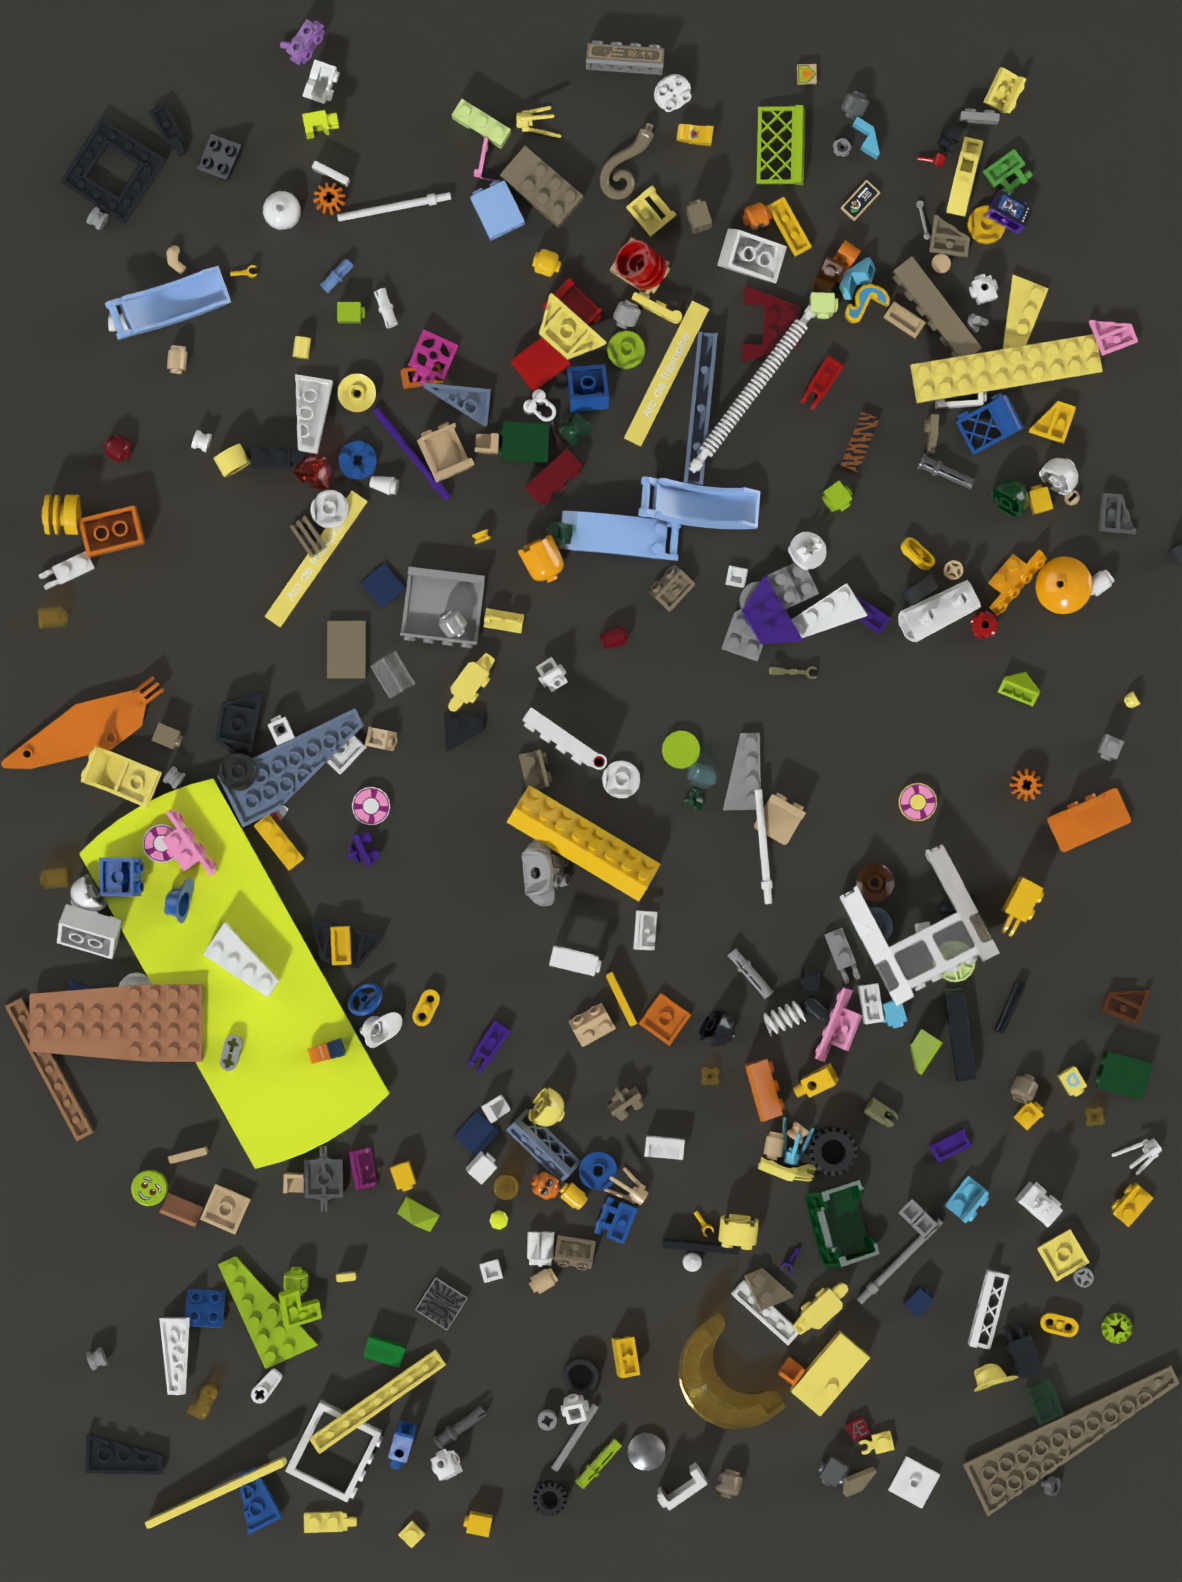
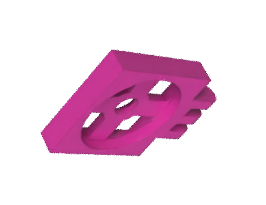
M423 329L408 363L409 366L416 369L412 381L416 382L418 376H421L419 382L421 385L424 384L425 379H428L427 383H432L434 378L443 381L458 345ZM426 340H435L431 348L421 345ZM442 343L447 348L449 357L441 354L440 348ZM430 352H436L437 357L435 359L431 358ZM418 353L426 356L425 366L419 364L417 360ZM437 361L445 365V368L435 372L432 370L434 363Z

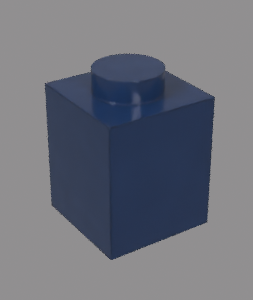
M918 1286L903 1301V1304L918 1318L934 1302L931 1298L933 1294L926 1287L922 1289Z

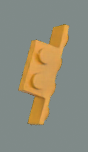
M1038 550L1027 564L1012 554L988 582L991 587L1001 593L989 607L997 617L1006 610L1011 600L1019 595L1023 586L1031 581L1035 572L1045 564L1047 558L1041 550Z

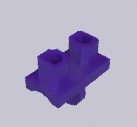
M369 832L359 835L357 833L352 836L358 850H355L353 844L348 846L351 854L346 856L347 859L353 857L355 863H359L361 860L358 854H360L366 867L373 865L372 862L380 858V855L376 848L367 852L364 847L365 844L373 841Z

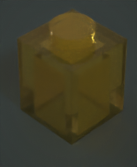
M62 607L38 609L39 628L65 627V622L68 621L67 612Z
M67 867L42 870V874L39 876L40 884L44 886V889L70 886Z

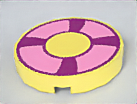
M921 783L905 787L898 799L902 814L913 821H923L929 818L935 812L937 806V798L934 791L929 786Z

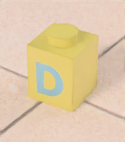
M1074 1065L1057 1075L1070 1096L1074 1095L1076 1097L1085 1091L1084 1088L1087 1087Z

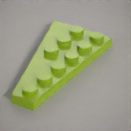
M237 1256L218 1264L265 1369L318 1346V1343L300 1325L287 1330L284 1328L279 1301L268 1292L265 1286L255 1278Z

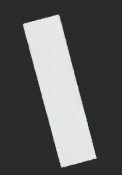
M744 1279L731 1293L732 1296L787 1345L798 1335L792 1327L793 1323L774 1306L760 1312L758 1311L747 1282Z

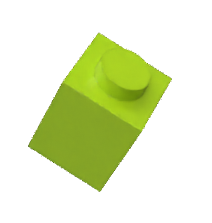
M337 302V322L339 324L362 323V318H365V307H361V302Z

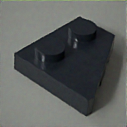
M483 712L444 714L446 751L452 750L483 732Z

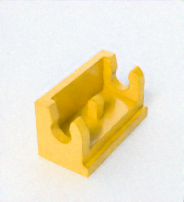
M631 1336L611 1338L617 1376L627 1378L640 1375L635 1338Z

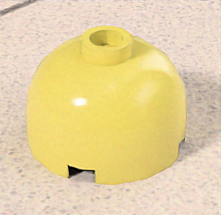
M549 1087L548 1089L544 1088L535 1097L533 1104L536 1105L533 1110H529L528 1115L531 1122L543 1127H549L563 1119L565 1114L564 1101L555 1090Z

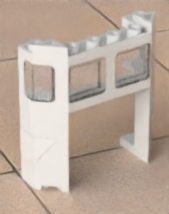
M943 844L939 845V848L931 849V852L929 849L926 850L925 856L928 862L932 864L957 913L891 947L887 945L857 886L853 888V892L849 891L845 894L846 896H840V900L896 1006L914 997L912 989L918 991L926 986V982L930 980L935 982L943 978V973L949 971L951 974L960 969L959 965L965 962L967 965L978 960L976 956L980 957L982 962L1000 953Z

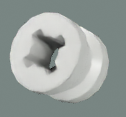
M197 430L191 448H200L203 452H207L212 434H203Z

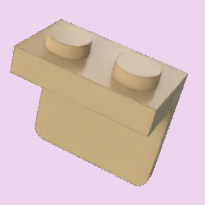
M779 793L776 796L771 794L764 806L766 835L786 845L806 813L802 811L804 807L794 802L791 805L786 802L787 798ZM756 820L754 828L758 830V824Z

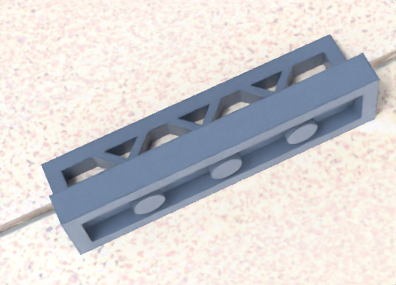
M526 1109L506 1131L549 1173L557 1177L559 1182L562 1183L579 1166L581 1161L546 1127L531 1122V1126H527L522 1121L525 1116L528 1118L529 1110ZM537 1131H541L545 1135V1140L537 1136ZM551 1145H555L559 1153H554L551 1150ZM564 1158H569L574 1165L570 1168L565 1163Z

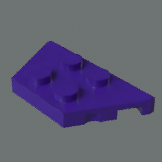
M766 576L763 577L741 610L759 644L802 641V637Z

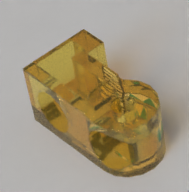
M212 1383L205 1384L200 1391L201 1397L197 1405L191 1404L187 1413L204 1421L217 1397L218 1388Z

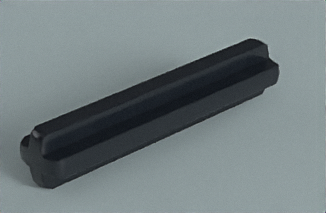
M1016 981L994 1028L996 1032L1000 1034L1005 1033L1026 987L1025 982Z

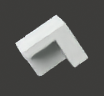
M502 1094L481 1106L490 1123H493L510 1111V1107Z

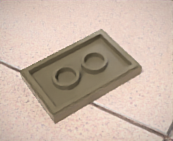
M327 621V678L366 679V621Z

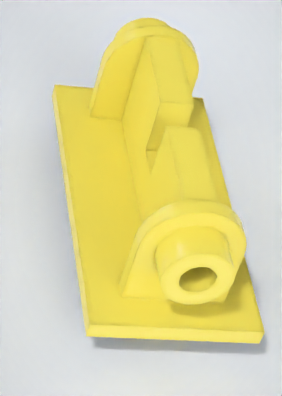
M486 608L483 627L521 633L524 614Z

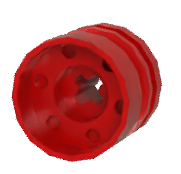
M640 240L626 243L618 252L615 261L616 270L619 275L642 290L656 287L664 278L667 268L664 257Z

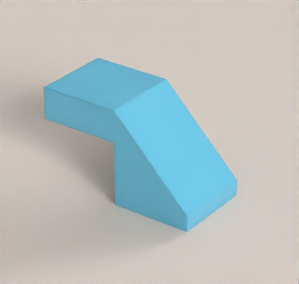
M857 117L852 127L868 136L860 150L877 159L880 152L874 127Z
M870 257L865 258L844 272L839 288L845 300H852L857 285L872 283L876 269Z

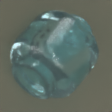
M697 762L690 766L687 779H689L692 786L708 789L711 785L715 784L717 774H715L713 766Z

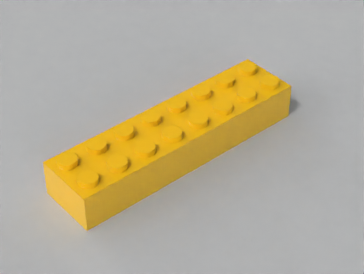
M530 785L507 821L510 825L637 901L641 899L661 865Z

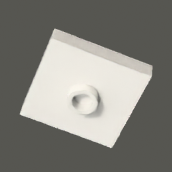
M906 1456L888 1491L922 1509L940 1474Z

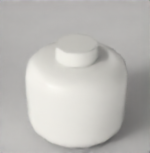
M696 1252L687 1253L683 1258L684 1268L690 1272L697 1271L702 1265L700 1255Z

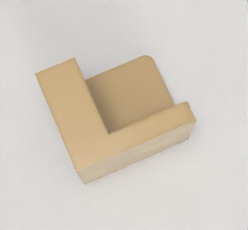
M498 433L476 435L475 453L498 454Z
M285 1172L283 1193H304V1173Z

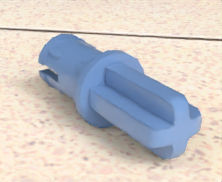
M344 259L334 271H330L331 274L319 285L329 293L339 281H343L342 278L353 268V264L348 259Z

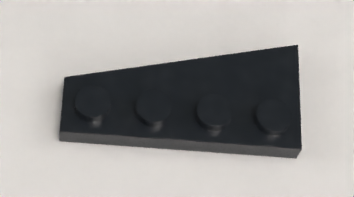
M86 1434L85 1473L162 1475L163 1454Z

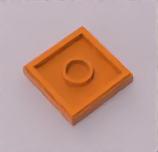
M660 992L638 1024L670 1046L692 1014Z

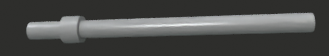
M939 1218L935 1220L939 1226L943 1224ZM920 1235L874 1282L871 1281L866 1286L867 1289L857 1300L863 1304L872 1294H875L879 1287L926 1239Z

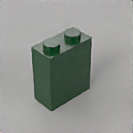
M504 421L503 426L499 428V437H502L503 440L502 445L498 446V456L502 457L501 460L505 462L548 464L550 424Z
M1107 1050L1105 1054L1102 1053L1099 1065H1102L1100 1073H1096L1094 1079L1096 1087L1143 1101L1153 1064Z

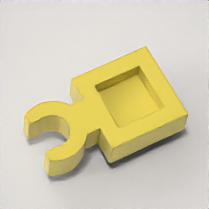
M890 1430L871 1434L872 1440L870 1441L867 1439L859 1440V1444L868 1445L866 1450L861 1451L864 1455L870 1453L872 1449H875L876 1454L895 1450Z

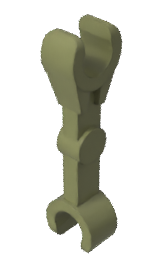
M811 666L806 670H785V668L770 667L769 675L805 674L807 678L815 679L817 676H810L809 670H817V668Z

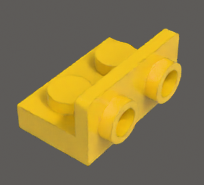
M1137 1183L1130 1184L1124 1190L1125 1195L1122 1199L1118 1198L1111 1206L1113 1209L1110 1212L1128 1227L1154 1199Z

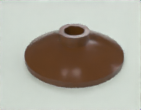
M869 864L858 873L856 886L864 899L871 902H879L888 898L892 893L894 877L892 872L884 865ZM873 879L878 880L877 886H872L871 881Z

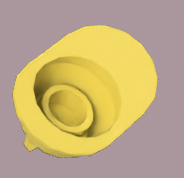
M986 1364L974 1371L977 1388L974 1389V1392L995 1384L1017 1379L1018 1376L1007 1377L998 1365Z

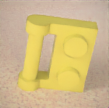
M653 185L626 206L627 210L650 237L677 216L658 196ZM647 197H650L665 215L663 219L658 216L645 200Z

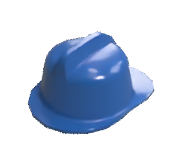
M188 878L182 888L171 890L165 899L164 913L176 917L179 923H184L188 914L189 903L194 889L192 878Z

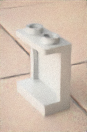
M696 1462L689 1466L690 1474L693 1478L672 1493L667 1495L662 1487L658 1488L657 1500L663 1508L667 1507L670 1511L707 1485V1479Z

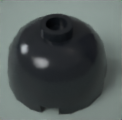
M718 1007L712 1011L714 1014L711 1018L709 1016L705 1018L699 1030V1035L702 1036L699 1039L714 1047L725 1045L735 1037V1021L726 1010Z

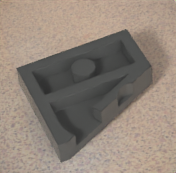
M1102 493L1099 532L1135 535L1136 529L1133 528L1131 523V516L1125 507L1123 495Z

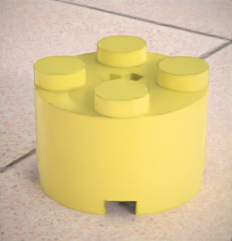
M729 1214V1218H724L725 1215H722L718 1238L722 1242V1247L733 1248L734 1245L741 1246V1249L752 1250V1247L757 1244L759 1220L755 1218L754 1222L751 1221L750 1216Z

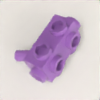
M306 19L297 35L292 38V41H281L280 47L287 49L286 52L291 55L290 60L298 65L301 62L305 64L307 60L311 59L316 46L322 42L323 35L325 34L323 28L325 26L316 20L312 23Z

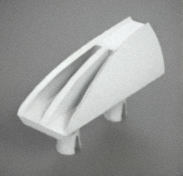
M966 580L902 610L898 616V623L907 639L912 642H918L981 608V604L970 582Z

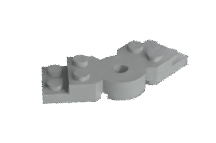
M796 563L767 576L769 583L785 610L819 594L809 571L803 570ZM760 581L748 584L741 592L739 599L741 609L734 612L721 648L758 662L764 644H759L741 610Z

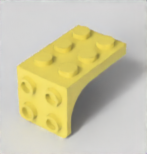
M95 746L89 754L87 766L82 771L81 782L148 808L162 772L110 750Z

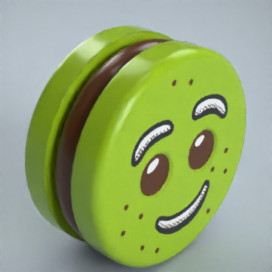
M152 1169L140 1172L134 1178L131 1185L134 1199L144 1206H154L160 1203L168 1191V1183L164 1175Z

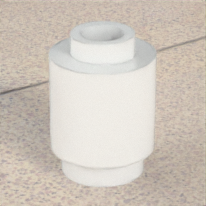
M1106 569L1092 576L1093 589L1091 596L1095 595L1097 597L1112 586L1111 584L1114 582V579Z

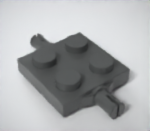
M319 1146V1158L304 1160L305 1198L320 1200V1211L324 1212L325 1204V1212L329 1211L328 1200L344 1197L343 1159L327 1157V1146H324V1153L323 1146Z

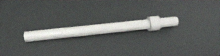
M450 192L437 195L435 193L427 194V197L337 214L340 222L421 205H437V202L451 200Z
M756 789L754 791L763 879L761 881V889L764 890L765 904H772L771 889L773 888V883L770 880L762 789Z

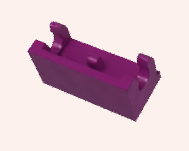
M371 1147L350 1150L349 1155L355 1189L359 1190L378 1185Z

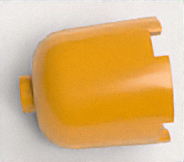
M552 534L547 535L543 540L537 539L525 545L524 549L518 550L529 574L536 581L547 580L548 583L558 578L557 574L564 567L562 556Z

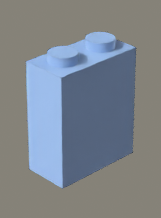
M496 180L490 184L489 188L485 190L480 188L472 193L473 196L470 197L471 202L490 241L525 225V221L505 180L502 182Z

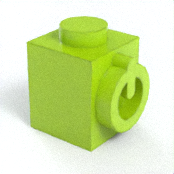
M838 481L823 492L824 496L821 497L831 512L838 511L839 509L844 511L851 506L849 502L852 500L851 495L853 493L847 485L843 486Z

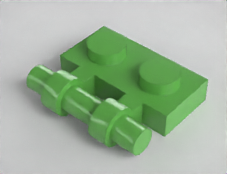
M1015 149L983 171V174L993 188L1001 184L1003 187L1001 190L1010 195L1014 192V189L1021 184H1026L1027 180L1033 176L1030 170H1027L1025 173L1021 172L1020 169L1025 166V163ZM1015 174L1017 178L1008 183L1006 179Z

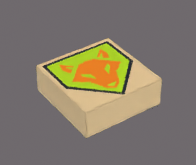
M798 64L797 85L817 84L816 64Z

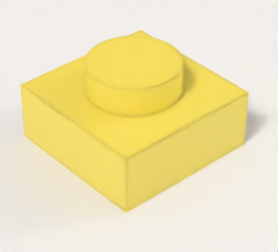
M411 1520L398 1535L413 1548L425 1536V1533Z

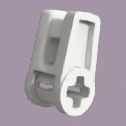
M272 1368L253 1388L251 1392L252 1400L256 1403H264L282 1379V1374L275 1368ZM263 1390V1391H264L263 1395H264L265 1397L260 1396V1397L258 1398V1397L256 1396V1395H257V1391Z

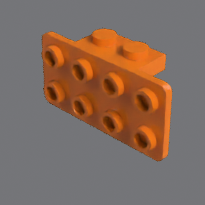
M1116 788L1097 796L1095 793L1085 797L1086 801L1081 803L1075 801L1068 804V809L1047 819L1062 852L1069 851L1131 822L1128 811Z

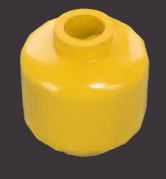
M541 249L540 252L536 251L532 262L534 271L547 277H551L554 272L558 273L561 266V261H558V254L546 249Z

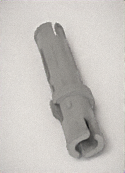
M737 947L727 955L738 967L737 970L746 976L764 999L773 993V990L750 965V960H746Z

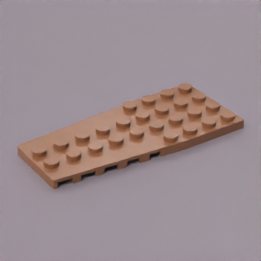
M141 984L32 993L29 996L31 1052L144 1062L203 1061V984Z

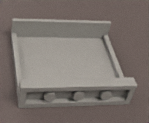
M408 567L407 589L400 636H404V640L415 641L416 638H421L424 643L434 644L435 640L442 641V645L454 646V643H461V647L473 648V645H477L485 576ZM448 609L458 610L467 621V625L464 628L465 633L458 638L456 636L447 637L438 625L439 616Z

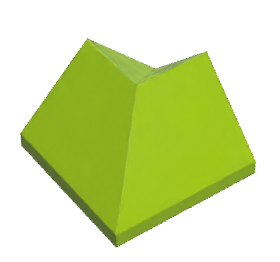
M921 1029L913 1043L910 1044L914 1068L920 1075H922L942 1044L941 1041Z

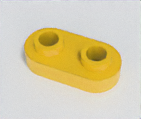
M908 537L901 543L903 554L912 560L918 568L927 571L935 564L933 555L914 538Z
M428 989L422 993L412 1016L414 1023L418 1026H426L430 1023L440 1002V996L437 991ZM432 995L434 1001L428 1002L427 996ZM420 1013L426 1014V1018L424 1020H421L419 1018Z
M1045 1313L1040 1319L1042 1329L1048 1333L1073 1337L1079 1329L1078 1323L1071 1317L1055 1313ZM1048 1319L1053 1320V1323L1051 1325L1046 1324V1321ZM1067 1323L1071 1324V1329L1069 1330L1065 1329Z

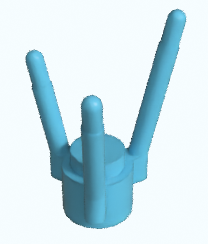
M783 1117L782 1134H784L785 1139L782 1154L784 1157L783 1162L790 1165H798L799 1160L803 1158L814 1128L810 1129V1133L807 1135L801 1150L797 1149L800 1133L796 1135L794 1146L789 1147L787 1150L786 1117Z

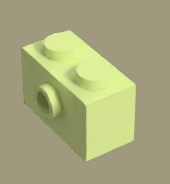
M812 292L809 297L810 313L816 314L814 317L818 319H829V317H832L834 312L838 310V298H835V293Z

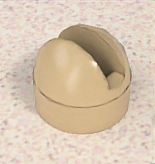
M1075 490L1071 493L1069 492L1068 495H1064L1065 503L1070 506L1077 504L1080 500V495ZM1075 493L1077 496L1070 502L1068 499Z

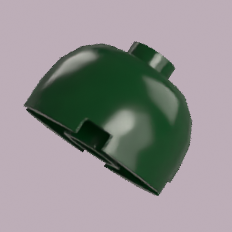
M1011 479L1001 481L990 493L992 501L996 500L1000 504L997 506L998 509L1011 517L1021 516L1029 504L1028 491L1025 484L1021 481Z

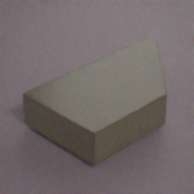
M871 1467L844 1478L843 1494L848 1497L863 1491L877 1470Z

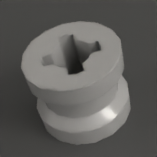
M94 207L86 223L89 225L93 224L100 231L105 226L109 214L106 212L102 213L98 207Z
M172 766L164 777L163 782L171 784L172 788L176 790L186 774L178 772L177 768Z
M1081 1267L1073 1272V1279L1080 1287H1088L1092 1284L1094 1276L1088 1268Z
M101 1347L97 1348L94 1352L89 1351L86 1353L87 1361L93 1371L98 1366L108 1365L107 1358Z
M545 1409L539 1413L538 1425L541 1429L547 1431L556 1426L557 1416L554 1411Z

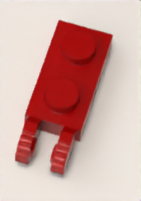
M828 355L807 387L808 390L800 402L804 404L808 400L810 393L814 392L818 395L810 407L814 410L821 398H824L844 365Z

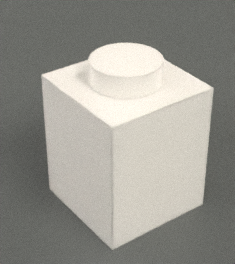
M480 1152L466 1167V1170L482 1185L497 1169L494 1163L496 1160L489 1153L485 1155L483 1152Z

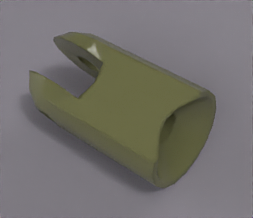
M874 1097L871 1098L863 1111L885 1127L894 1126L891 1120L885 1118L886 1115L898 1120V1115L894 1110Z

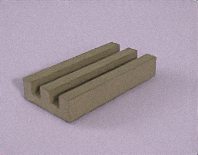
M306 516L302 517L301 521L298 520L297 524L290 526L311 558L327 547ZM305 523L321 546L319 548L303 526ZM298 528H300L301 531L304 533V535L306 536V538L308 539V541L310 542L315 551L312 552L306 541L303 539V537L297 530Z

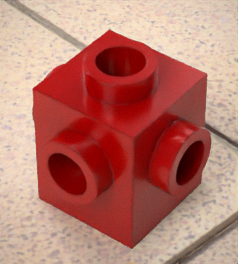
M988 611L984 613L979 612L978 615L974 614L969 623L972 625L970 630L973 631V635L982 640L983 638H989L990 635L994 636L998 629L996 625L998 621L994 619L995 615ZM983 621H986L988 623L987 628L982 627L981 624Z

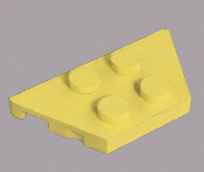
M552 293L549 295L539 335L567 360L602 347L607 343Z

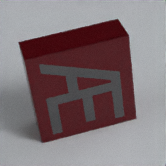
M862 1416L845 1424L853 1442L870 1435Z

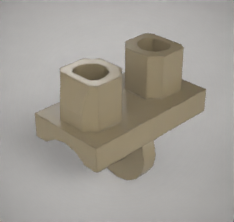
M635 1086L629 1091L627 1088L621 1091L617 1087L614 1088L616 1094L611 1097L613 1102L607 1105L613 1117L616 1116L621 1121L628 1117L629 1114L626 1108L630 1105L635 1110L644 1106L641 1100L642 1096Z

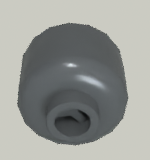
M854 89L852 92H847L841 104V109L845 111L844 116L853 120L856 117H863L869 105V100L866 98L867 95Z

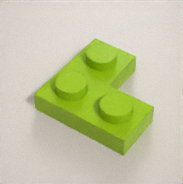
M297 1288L279 1293L283 1326L286 1330L322 1318L318 1299L301 1303L300 1293Z

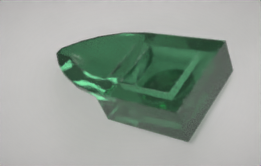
M551 522L545 527L547 534H552L555 541L571 544L573 525L565 522Z

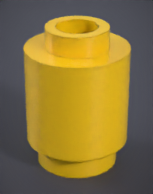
M572 1182L569 1184L565 1183L559 1190L561 1193L559 1197L572 1208L579 1210L588 1200L585 1193Z

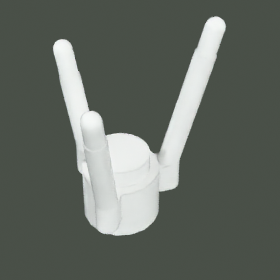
M1146 1138L1140 1143L1112 1153V1157L1144 1146L1142 1148L1144 1154L1129 1166L1132 1169L1148 1157V1160L1136 1172V1175H1139L1153 1159L1159 1156L1158 1153L1162 1149L1154 1138L1150 1141Z

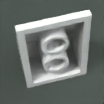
M728 229L717 266L776 283L787 246L738 229Z

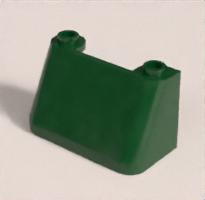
M860 1180L827 1187L805 1195V1204L818 1253L825 1267H843L880 1254L878 1241L872 1236H867L858 1203V1199L862 1198L864 1193V1187Z

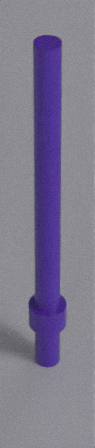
M379 407L376 408L373 413L429 480V485L434 490H437L445 501L448 500L451 495L443 487V482L439 481L436 483L430 469Z

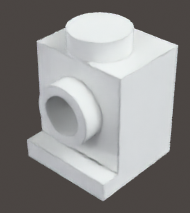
M279 715L270 719L271 723L268 724V727L277 746L295 738L286 717L282 718ZM280 726L285 728L284 733L278 732Z

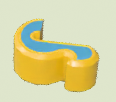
M863 285L855 294V306L849 304L845 310L846 320L850 323L860 322L870 299L888 307L890 302L888 293L877 285Z

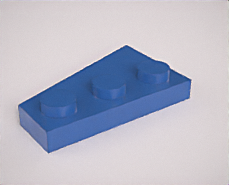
M254 1466V1467H252V1468H250V1469H248V1470H246V1471L240 1473V1474L238 1475V1477L241 1476V1475H243V1474H245V1473H248V1472H250V1471L256 1469L257 1467ZM262 1477L240 1487L248 1535L283 1517Z

